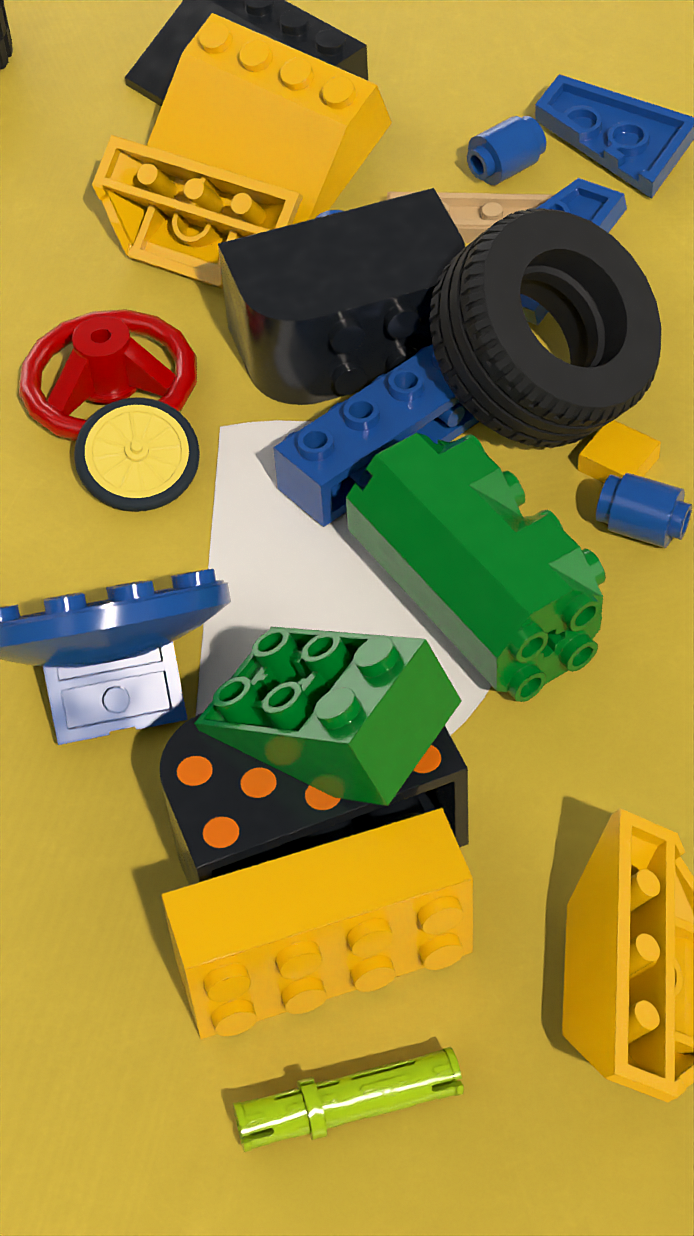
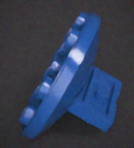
M205 569L171 576L173 588L154 591L153 581H137L106 587L108 599L86 603L85 593L81 592L44 599V612L20 616L18 604L1 607L0 659L20 664L43 666L58 745L110 735L111 731L135 727L138 730L188 720L173 641L204 624L231 602L228 582L216 580L214 569Z

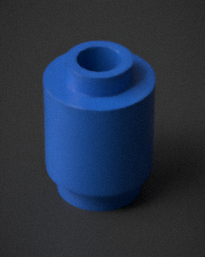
M512 116L472 137L468 144L467 163L471 172L476 178L483 180L487 184L497 185L534 165L539 160L540 155L546 150V137L543 129L530 116Z
M626 473L623 477L610 474L604 483L598 500L596 521L608 524L610 532L667 548L672 537L679 540L684 537L692 513V504L684 502L685 490L631 473Z

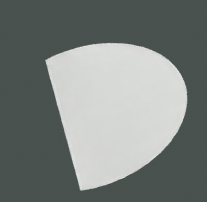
M275 420L221 426L208 569L215 570L216 580L228 582L231 602L203 624L196 715L205 711L212 702L216 690L232 677L251 653L255 641L266 633L271 626L423 638L427 640L462 700L445 724L451 736L466 722L485 698L492 685L348 530L347 512L323 527L277 488L273 447L281 443L289 434L301 430L311 422Z

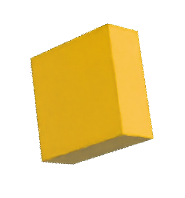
M613 420L603 426L579 453L578 471L605 483L610 474L623 477L626 473H631L644 477L659 459L661 441Z

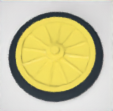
M137 397L121 399L97 410L82 426L74 451L76 470L86 489L95 498L108 506L135 512L157 509L177 499L193 481L200 458L199 443L194 429L179 411L163 402Z

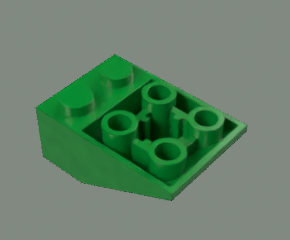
M271 626L266 633L255 641L251 653L232 677L216 690L212 702L194 724L199 731L332 797L388 806L462 700L426 639Z

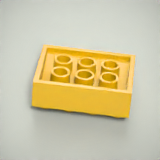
M212 13L182 52L147 146L300 193L303 197L292 223L296 224L315 219L319 214L329 211L392 122L376 84Z

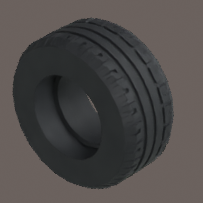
M531 208L507 215L494 223L449 262V265L444 268L438 278L437 286L434 288L433 298L431 299L430 331L434 355L444 380L458 401L480 423L510 440L518 441L528 446L554 448L555 446L561 447L566 444L575 443L636 405L650 388L659 365L662 327L657 301L647 277L633 256L614 236L592 221L569 212ZM520 294L538 302L557 321L568 344L570 364L549 352L536 338L525 318Z

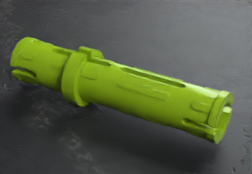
M447 1047L424 1056L390 1063L318 1083L314 1082L313 1077L298 1080V1088L242 1103L241 1101L233 1103L235 1117H237L235 1120L244 1152L270 1143L310 1134L311 1140L326 1137L327 1129L416 1106V1104L435 1099H442L453 1095L458 1096L463 1094L464 1087L461 1081H457L462 1079L456 1055L451 1047Z

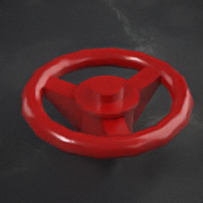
M127 309L93 311L61 322L36 341L20 369L19 395L29 415L36 422L58 437L76 441L82 426L87 420L69 415L86 400L107 404L126 399L138 389L163 396L158 401L168 404L181 412L197 383V356L182 332L157 316ZM130 333L150 337L166 347L175 361V374L130 337ZM72 343L73 350L47 400L41 390L42 372L54 355Z

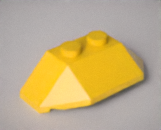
M111 135L92 183L98 198L103 203L109 221L126 256L130 259L223 289L218 243L292 225L303 197L300 193L114 135Z
M620 808L611 815L567 904L562 1035L605 1079L669 1103L678 1098L686 1091V1088L694 1083V876L680 857L686 852L678 833Z

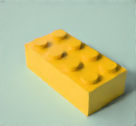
M443 808L161 894L177 966L200 1039L217 1034L220 1036L238 1035L249 1030L258 1021L286 1012L291 1014L306 1013L321 1006L326 999L354 990L361 992L375 991L388 985L395 977L423 968L428 970L444 969L455 964L462 956L473 953V878Z

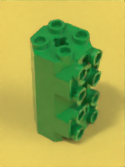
M415 433L373 457L366 467V470L373 477L363 490L355 483L346 496L348 530L496 691L508 692L516 701L525 702L537 695L545 684L568 670L572 672L580 670L591 661L598 650V644L593 638L599 632L602 621L603 595L598 586L604 583L606 578L600 560L591 550L586 548L581 550V547L563 530L560 521L550 510H542L533 516L523 517L519 506L525 503V493L519 480L510 471L502 472L501 468L485 453L482 444L474 435H466L451 442L438 439V444H436L427 435Z

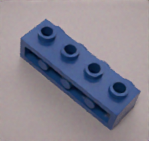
M433 344L420 349L413 357L387 374L380 375L370 385L344 402L335 404L327 413L301 430L289 434L281 443L274 446L277 488L325 527L347 512L346 496L355 483L363 490L373 477L366 470V467L376 454L415 433L427 435L436 444H438V439L450 442L479 421L458 401L444 380L434 355Z

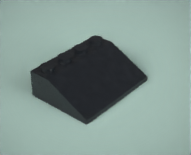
M183 0L125 76V82L128 87L162 107L182 52L212 13L368 81L367 45L286 0Z

